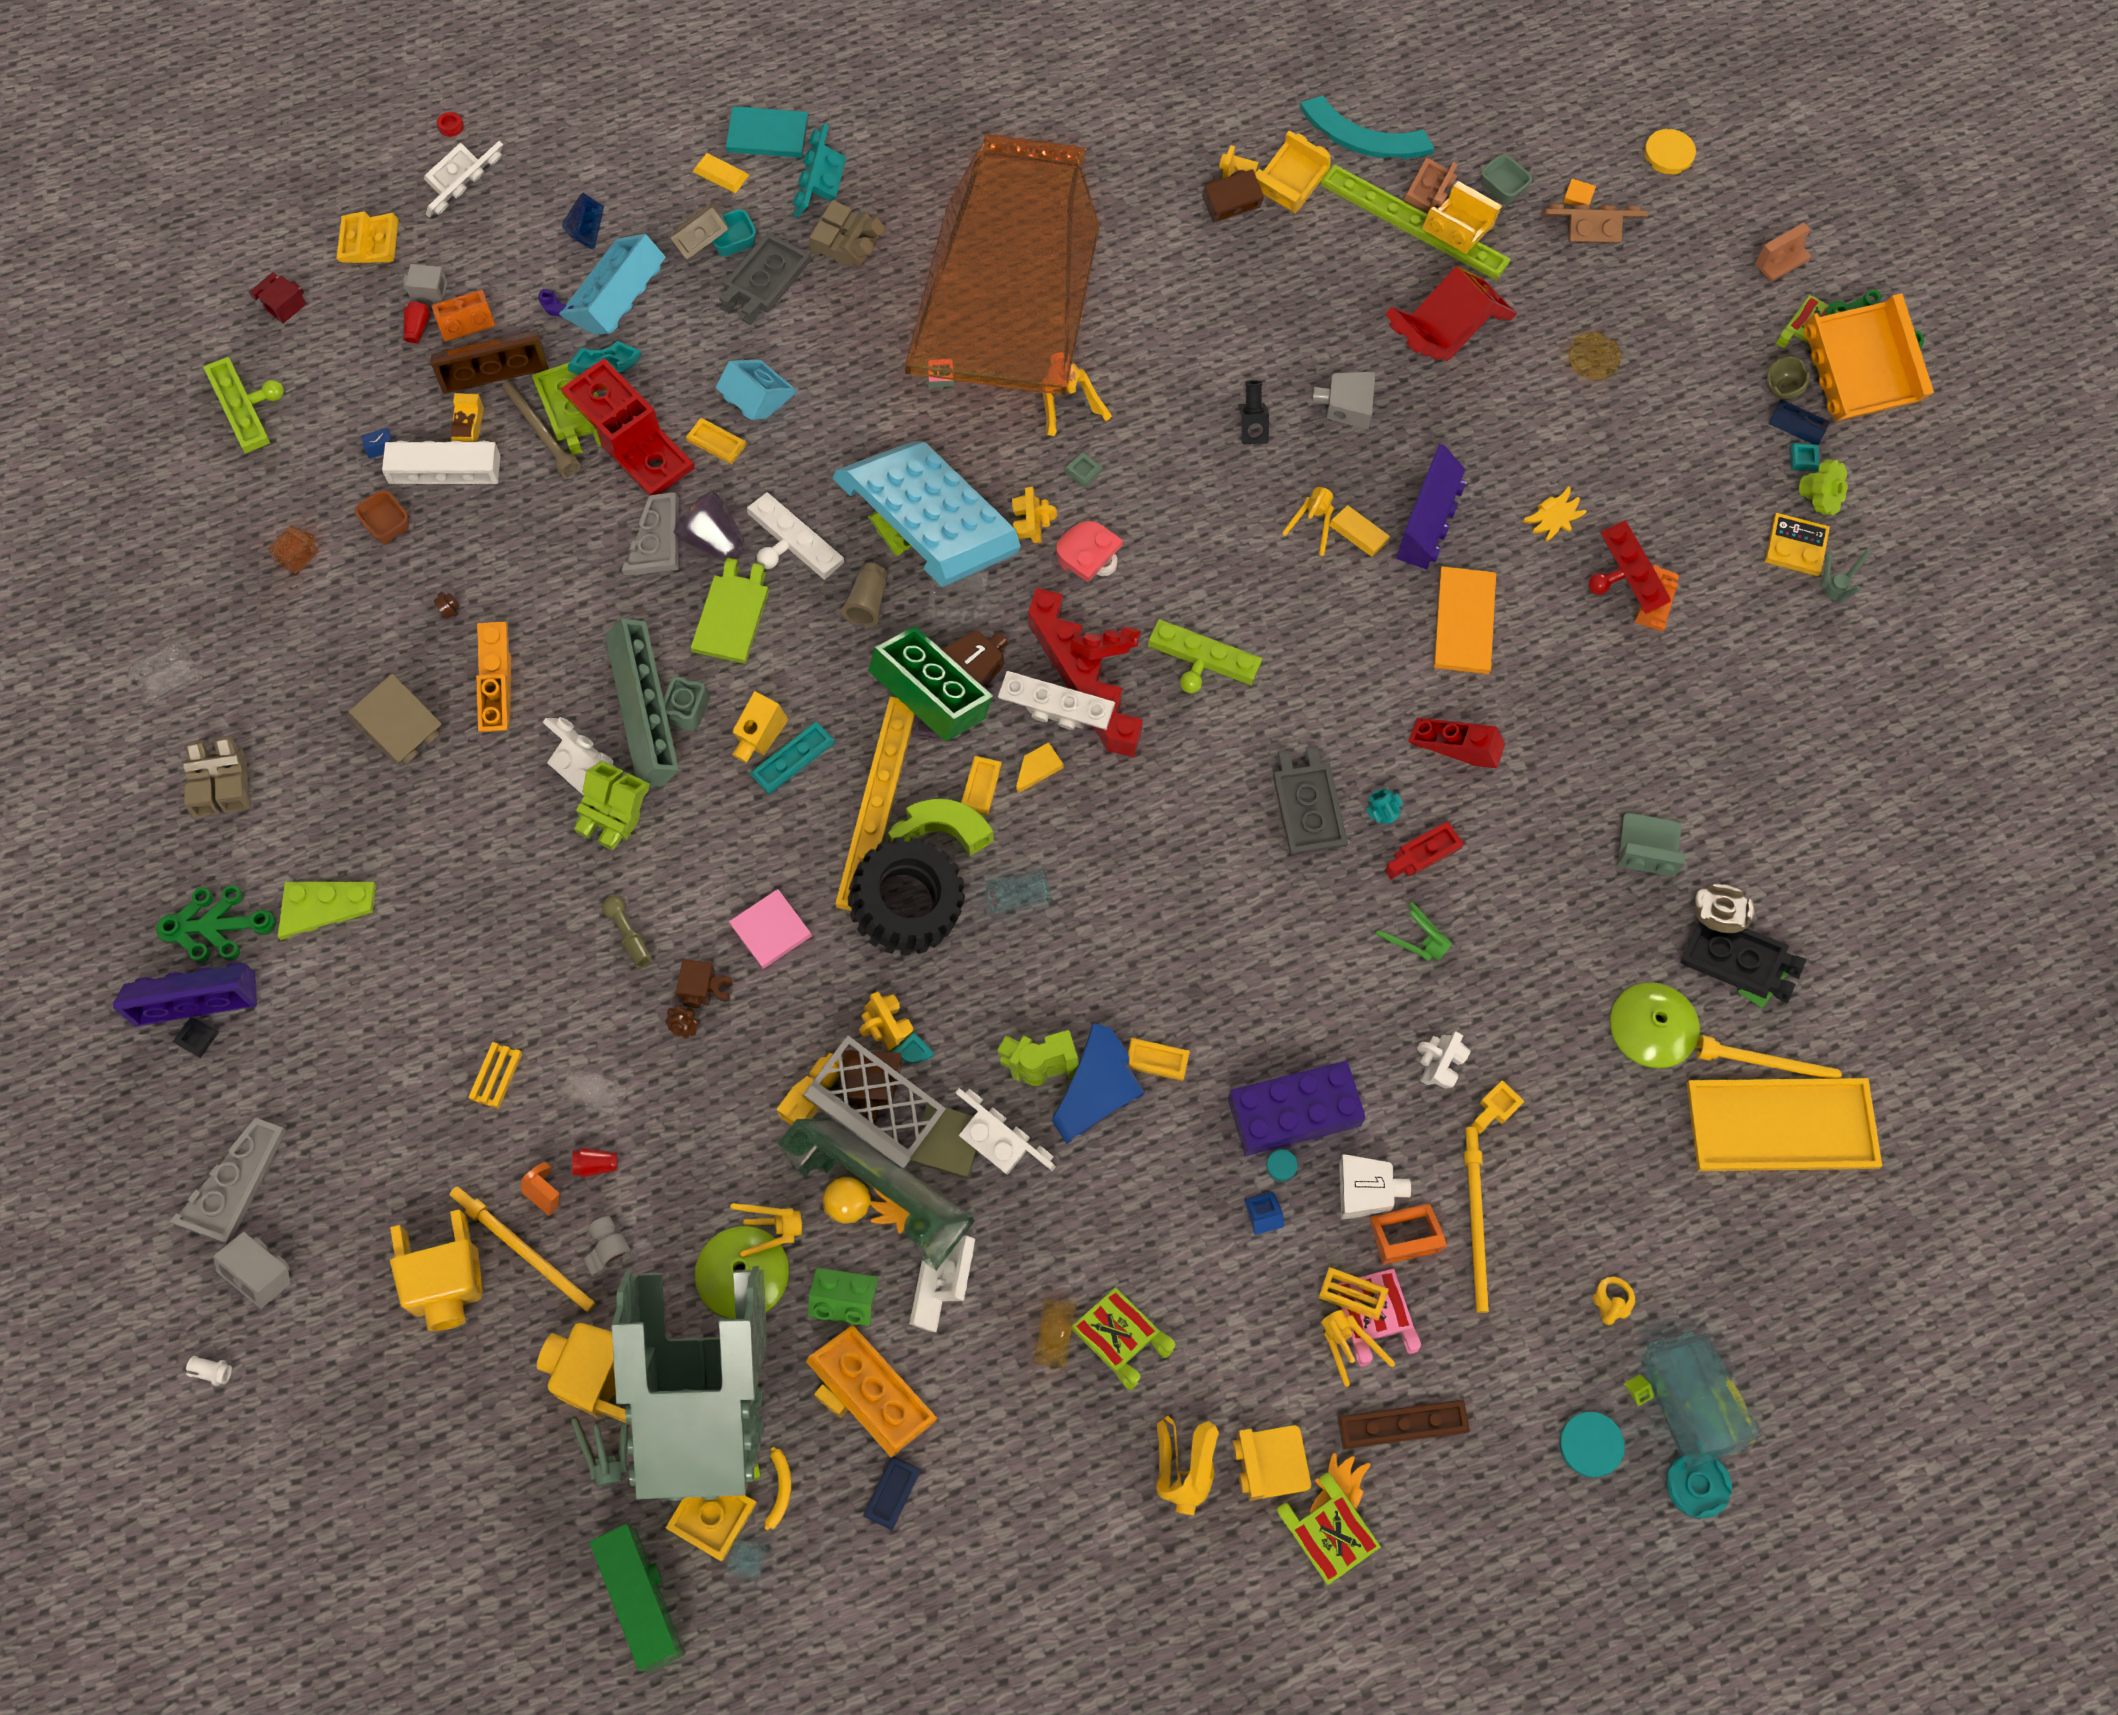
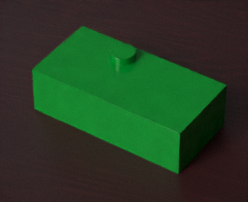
M916 626L874 648L868 671L945 742L986 718L993 695Z
M625 1524L589 1541L638 1671L649 1673L684 1656V1649L658 1585L663 1582L660 1570L656 1563L650 1565L637 1530Z

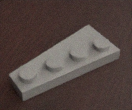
M254 1118L230 1147V1153L220 1165L216 1164L209 1173L211 1176L199 1190L196 1189L188 1198V1204L179 1214L176 1213L169 1222L197 1234L229 1244L233 1240L286 1130L283 1127Z

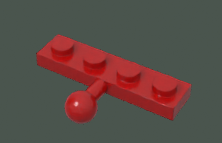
M1624 520L1600 532L1619 569L1606 575L1596 573L1591 576L1588 582L1589 590L1595 595H1603L1608 592L1611 584L1625 578L1645 614L1670 603L1669 594L1627 521Z

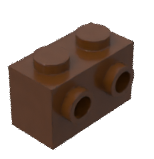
M1253 169L1248 171L1238 170L1231 174L1230 177L1222 180L1221 178H1215L1205 185L1202 194L1213 223L1260 208L1264 199Z

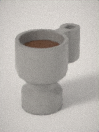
M610 1216L601 1217L588 1226L592 1238L598 1241L594 1250L584 1259L592 1277H596L605 1270L617 1266L618 1264L614 1261L615 1259L622 1256L624 1262L632 1256V1251L625 1237L620 1233L614 1232L616 1226Z

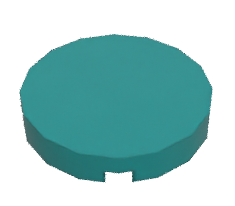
M1584 1412L1573 1416L1565 1424L1559 1435V1449L1564 1462L1583 1477L1599 1478L1610 1474L1620 1465L1624 1456L1625 1441L1621 1430L1612 1419L1601 1413Z
M1701 1452L1687 1453L1676 1459L1667 1472L1666 1488L1668 1496L1675 1507L1685 1515L1698 1519L1713 1517L1723 1511L1729 1503L1730 1494L1732 1493L1730 1475L1724 1465L1716 1458Z

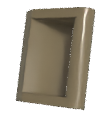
M712 201L674 229L671 234V240L686 260H688L726 232L729 227L720 208L715 201Z

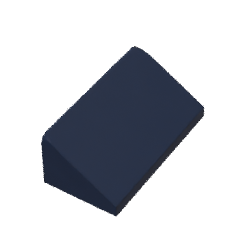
M1780 400L1768 424L1811 444L1819 445L1830 422L1784 400Z

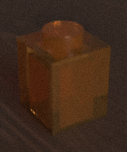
M292 525L268 548L275 561L295 575L319 552L314 544L315 538L303 529L300 532Z

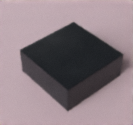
M190 1017L173 1040V1043L201 1058L218 1035V1032Z

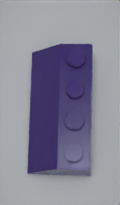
M1439 444L1396 557L1398 560L1426 570L1430 561L1435 563L1441 550V547L1437 546L1438 540H1445L1450 526L1445 523L1447 517L1453 518L1458 503L1454 501L1455 496L1461 497L1467 482L1462 480L1465 468L1442 444Z
M235 962L226 965L224 968L213 969L204 967L188 974L174 972L165 975L163 978H138L133 983L123 984L113 1002V1009L136 1027L256 1007L255 972L247 964Z

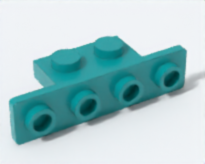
M825 123L819 130L814 129L809 138L811 148L803 160V164L806 167L798 179L800 189L795 194L792 205L795 206L793 212L795 217H799L808 207L811 193L828 201L834 200L837 196L846 156L824 145L829 125Z

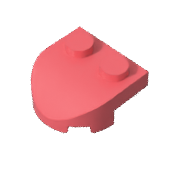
M1086 521L1070 528L1058 540L1056 545L1058 563L1065 571L1071 570L1088 583L1122 547L1123 540L1097 522Z

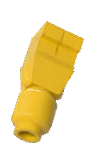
M828 1053L826 1057H820L810 1070L809 1076H806L794 1085L776 1109L781 1119L800 1132L804 1131L810 1120L819 1111V1108L803 1097L802 1094L831 1058L832 1053ZM838 1059L831 1069L839 1068ZM840 1072L827 1073L819 1084L826 1089H830L839 1078Z

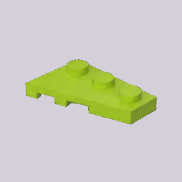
M285 882L278 938L283 940L301 932H310L321 926L335 922L340 923L373 913L376 884L374 882Z

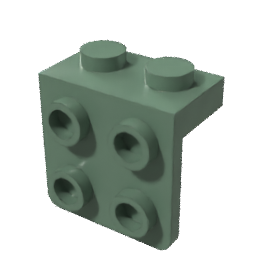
M1626 813L1622 819L1617 866L1675 877L1685 862V853L1679 852L1680 823Z

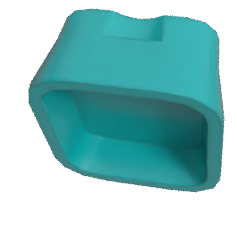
M737 209L723 214L729 229L712 241L718 254L725 257L752 247L755 244L756 230L748 213L742 209Z

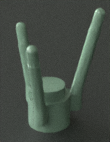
M1870 549L1865 550L1846 575L1836 574L1831 578L1832 554H1826L1823 580L1820 586L1825 588V593L1830 599L1844 603L1847 598L1861 590L1860 586L1850 589V579L1871 553Z
M572 1418L571 1422L588 1464L591 1480H595L596 1487L622 1482L621 1474L627 1472L625 1459L628 1424L621 1423L618 1461L615 1460V1455L606 1457L600 1426L598 1424L594 1425L593 1429L599 1456L595 1460V1464L578 1419Z

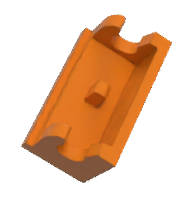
M1654 564L1653 568L1669 594L1671 602L1647 614L1644 613L1639 604L1634 623L1664 632L1678 583L1674 581H1678L1679 575L1659 568L1658 565Z

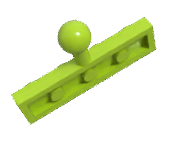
M229 357L203 366L244 453L246 454L271 444L252 405L265 399L269 401L280 400L284 395L282 384L277 380H267L260 390L247 394Z
M1158 619L1148 641V647L1193 663L1191 670L1184 673L1180 678L1182 690L1189 694L1200 690L1202 686L1200 675L1204 668L1252 686L1263 659L1161 619Z

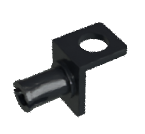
M1258 380L1246 381V404H1238L1242 417V443L1267 444L1269 442V412L1265 403H1262L1263 383ZM1255 423L1263 427L1262 434L1256 438L1248 434L1249 426Z

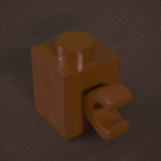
M682 959L676 995L679 1001L683 1002L684 1006L700 1008L701 1004L709 1005L711 992L720 1001H730L729 993L720 992V988L724 985L733 986V981L730 977H715V969L711 962Z

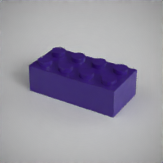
M1347 1060L1232 1089L1228 1096L1229 1106L1245 1156L1362 1126L1366 1118Z

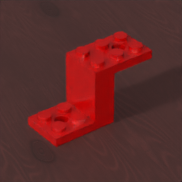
M1455 266L1413 314L1392 306L1385 315L1391 321L1389 326L1397 334L1401 335L1403 333L1408 339L1406 344L1415 353L1421 352L1426 357L1430 355L1435 360L1442 359L1448 361L1491 315L1498 320L1503 318L1510 321L1517 313L1483 278Z

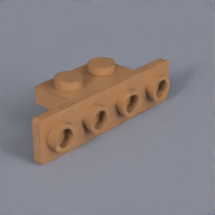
M1551 204L1549 209L1541 211V217H1569V242L1621 243L1623 219H1644L1648 217L1649 211H1641V206H1627L1625 210H1615L1616 206L1604 205L1600 206V210H1590V205H1575L1574 209H1564L1563 204Z

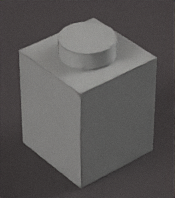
M410 264L409 272L405 274L403 279V286L412 301L439 303L443 301L447 279L442 267Z

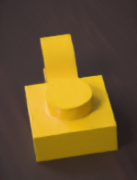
M1502 1080L1479 1103L1486 1110L1477 1117L1471 1126L1477 1127L1478 1133L1481 1134L1494 1119L1503 1124L1524 1103V1100Z

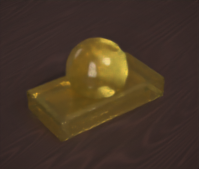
M1045 1299L1035 1364L1066 1369L1076 1304Z

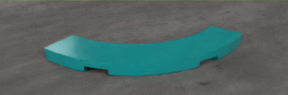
M1324 95L1300 103V109L1317 130L1320 129L1330 137V140L1354 152L1378 158L1402 157V159L1422 157L1434 152V146L1424 129L1409 133H1384L1366 129L1340 115L1328 103Z

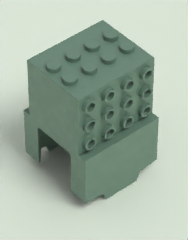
M753 1266L752 1270H737L733 1272L736 1319L719 1320L720 1337L669 1339L666 1335L662 1273L633 1274L632 1270L625 1271L617 1290V1308L612 1322L616 1403L626 1404V1423H632V1434L628 1435L627 1449L629 1455H634V1465L630 1466L629 1481L630 1486L636 1487V1499L667 1498L670 1501H679L685 1497H701L705 1500H712L719 1496L746 1495L748 1482L754 1481V1467H757L758 1452L761 1449V1437L764 1435V1419L759 1417V1407H762V1387H758V1381L767 1347L764 1270H759V1266Z

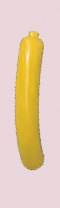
M775 1447L770 1449V1457L778 1475V1494L772 1511L765 1519L766 1525L764 1528L767 1531L776 1528L788 1507L791 1495L789 1465L782 1450Z

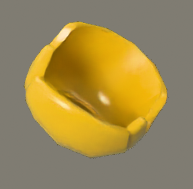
M844 1176L837 1178L825 1188L822 1196L823 1209L829 1217L838 1223H855L865 1216L871 1204L869 1190L865 1184L854 1177Z

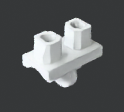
M1455 1031L1452 1035H1441L1440 1039L1433 1036L1430 1043H1419L1417 1050L1423 1055L1420 1063L1426 1066L1420 1079L1421 1082L1427 1085L1437 1084L1445 1089L1452 1088L1455 1085L1458 1074L1448 1068L1451 1061L1457 1065L1463 1064L1471 1052L1461 1043L1463 1035Z

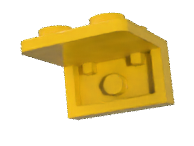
M1293 1425L1258 1432L1246 1429L1240 1430L1237 1433V1440L1232 1441L1235 1459L1241 1460L1243 1473H1239V1482L1242 1493H1247L1248 1501L1306 1492L1311 1488L1302 1435L1298 1426Z

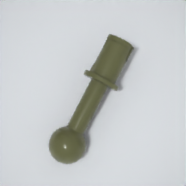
M619 896L607 897L602 903V911L605 916L614 919L624 937L621 941L622 948L628 951L636 968L647 967L651 964L652 957L643 942V934L633 931L624 914L626 909L624 900Z

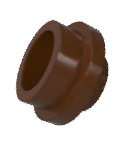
M441 591L437 594L438 598L434 600L436 607L445 618L456 617L459 614L456 610L460 607L459 603L451 593L446 595Z

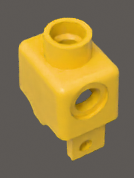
M460 1209L450 1212L455 1242L411 1253L408 1232L400 1225L390 1227L395 1257L390 1259V1264L400 1305L415 1317L425 1316L428 1331H443L463 1325L466 1322L463 1305L477 1302L483 1296L478 1248L471 1243L467 1216Z
M580 1322L574 1325L568 1338L551 1333L546 1339L537 1360V1370L551 1375L548 1382L549 1392L559 1400L599 1419L606 1415L626 1423L625 1409L608 1403L616 1395L612 1331Z

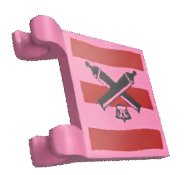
M1390 1269L1359 1277L1389 1290L1379 1320L1341 1307L1346 1317L1353 1315L1357 1324L1373 1340L1401 1333L1407 1353H1417L1421 1347V1342L1414 1329L1395 1270ZM1345 1282L1336 1283L1346 1288H1350L1365 1295L1379 1299L1380 1295H1377L1375 1293L1366 1291L1364 1289L1347 1284ZM1337 1293V1295L1376 1309L1375 1306ZM1352 1329L1353 1335L1351 1340L1360 1367L1368 1366L1373 1359L1368 1344Z

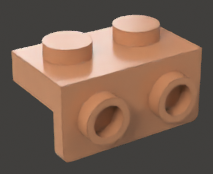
M1426 157L1403 200L1427 214L1432 207H1440L1448 195L1444 192L1445 188L1450 189L1458 176L1454 174L1458 164L1453 162L1448 170Z

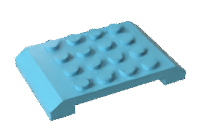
M911 441L837 469L832 479L849 496L859 493L927 561L924 570L941 587H945L1010 558L1018 553L1021 547L1016 530L926 442Z

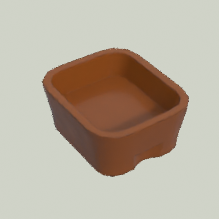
M380 490L372 494L355 507L354 512L357 518L381 544L391 542L396 535L403 534L409 529L406 511L387 490Z

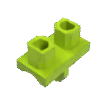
M877 511L868 516L879 536L883 538L895 556L898 557L911 547Z

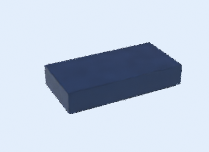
M895 1456L890 1458L863 1517L893 1531L921 1469Z

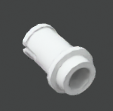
M192 1356L186 1366V1375L208 1380L214 1386H219L228 1382L232 1367L227 1365L225 1360L215 1362L199 1358L198 1356Z

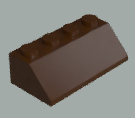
M538 329L524 331L507 337H498L481 343H472L451 350L446 349L431 354L430 358L431 366L443 394L549 369Z

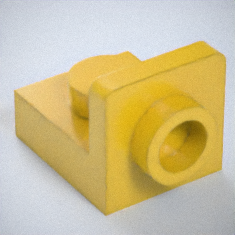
M1230 145L1228 153H1223L1219 169L1223 170L1222 179L1230 177L1231 174L1238 170L1248 171L1253 169L1254 173H1256L1259 162L1234 156L1236 146Z

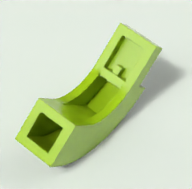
M947 799L925 800L907 807L908 820L897 822L888 832L890 844H892L893 839L896 837H904V842H909L911 837L918 838L929 832H944L956 838L969 856L994 842V831L977 811L963 803Z

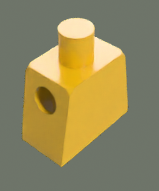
M754 691L733 729V734L739 741V744L732 753L735 758L747 763L754 751L763 756L789 720L778 703Z

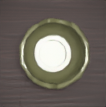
M1792 356L1777 359L1770 365L1767 372L1768 387L1775 397L1783 400L1799 397L1807 390L1810 382L1809 372L1804 365V361Z

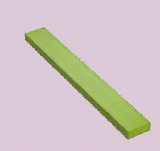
M1335 164L1321 180L1320 185L1496 281L1510 263V258L1480 242H1477L1465 254L1422 229L1427 217L1425 212Z

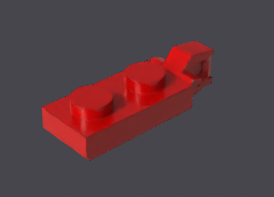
M1124 627L1120 632L1106 630L1104 633L1096 635L1085 634L1084 637L1072 639L1070 649L1088 660L1129 653L1130 648L1138 647L1141 631L1134 627Z
M1445 822L1401 846L1399 851L1393 855L1395 860L1388 863L1384 871L1390 879L1404 872L1407 876L1415 875L1462 849L1464 843L1449 822Z

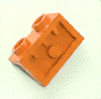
M483 289L432 305L444 341L495 326Z

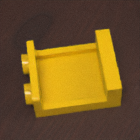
M1288 131L1285 135V143L1265 170L1258 169L1255 173L1263 195L1296 214L1329 171L1331 155L1325 148L1308 142L1303 135Z
M1458 181L1453 186L1449 198L1438 209L1432 207L1429 210L1422 229L1467 254L1494 226L1502 205Z

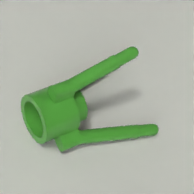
M1413 902L1409 903V907L1413 910L1410 911L1409 915L1429 934L1422 943L1426 947L1425 950L1380 930L1376 931L1377 936L1421 955L1428 962L1432 957L1439 961L1453 944Z

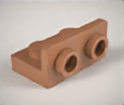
M1804 222L1763 246L1755 265L1769 281H1775L1810 260L1811 254L1804 246L1811 229Z

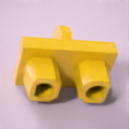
M1027 487L1025 488V495L1012 498L1014 514L1016 516L1026 515V519L1014 521L1013 528L1016 530L1018 539L1031 538L1033 543H1042L1041 522L1043 527H1049L1050 521L1057 517V509L1049 505V501L1046 499L1041 500L1040 505L1039 498L1034 496V488Z
M878 991L870 995L871 1000L864 1006L866 1013L861 1015L864 1024L859 1028L862 1036L872 1035L875 1042L882 1040L887 1051L892 1052L899 1046L901 1041L912 1034L913 1026L909 1019L906 1018L895 1021L892 1014L897 1013L900 1009L897 998L894 994L881 997Z

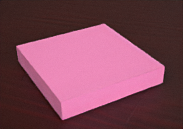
M778 889L729 921L730 926L762 969L812 937L811 932Z

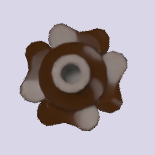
M681 1006L667 1010L668 1018L665 1020V1023L674 1035L682 1036L686 1039L689 1036L696 1035V1026L699 1022L694 1018V1010L691 1008L684 1010Z

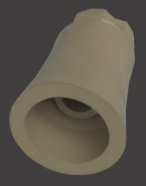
M872 562L866 563L865 566L861 567L853 588L841 608V614L847 621L869 627L878 624L882 597L887 584L888 573L885 568Z

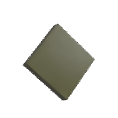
M928 1103L922 1121H929L936 1111ZM946 1108L910 1157L909 1162L968 1179L977 1150L961 1138L959 1134L974 1116ZM920 1125L918 1133L921 1132L925 1125Z

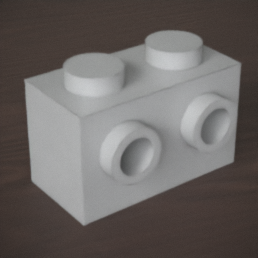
M244 1231L213 1256L216 1272L260 1309L291 1284L288 1272L290 1267L287 1262L278 1255L276 1257L271 1255L259 1238L255 1237L252 1239Z

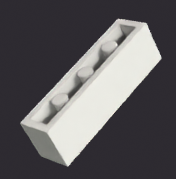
M489 441L385 442L382 471L388 484H498L500 453L496 443Z

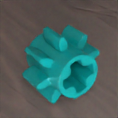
M1386 788L1374 791L1369 796L1368 803L1370 805L1365 809L1370 819H1375L1377 823L1389 824L1399 818L1401 812L1399 807L1404 804L1398 793L1394 794L1393 790L1389 791Z

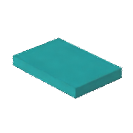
M732 106L726 151L731 153L802 158L809 118L808 112Z

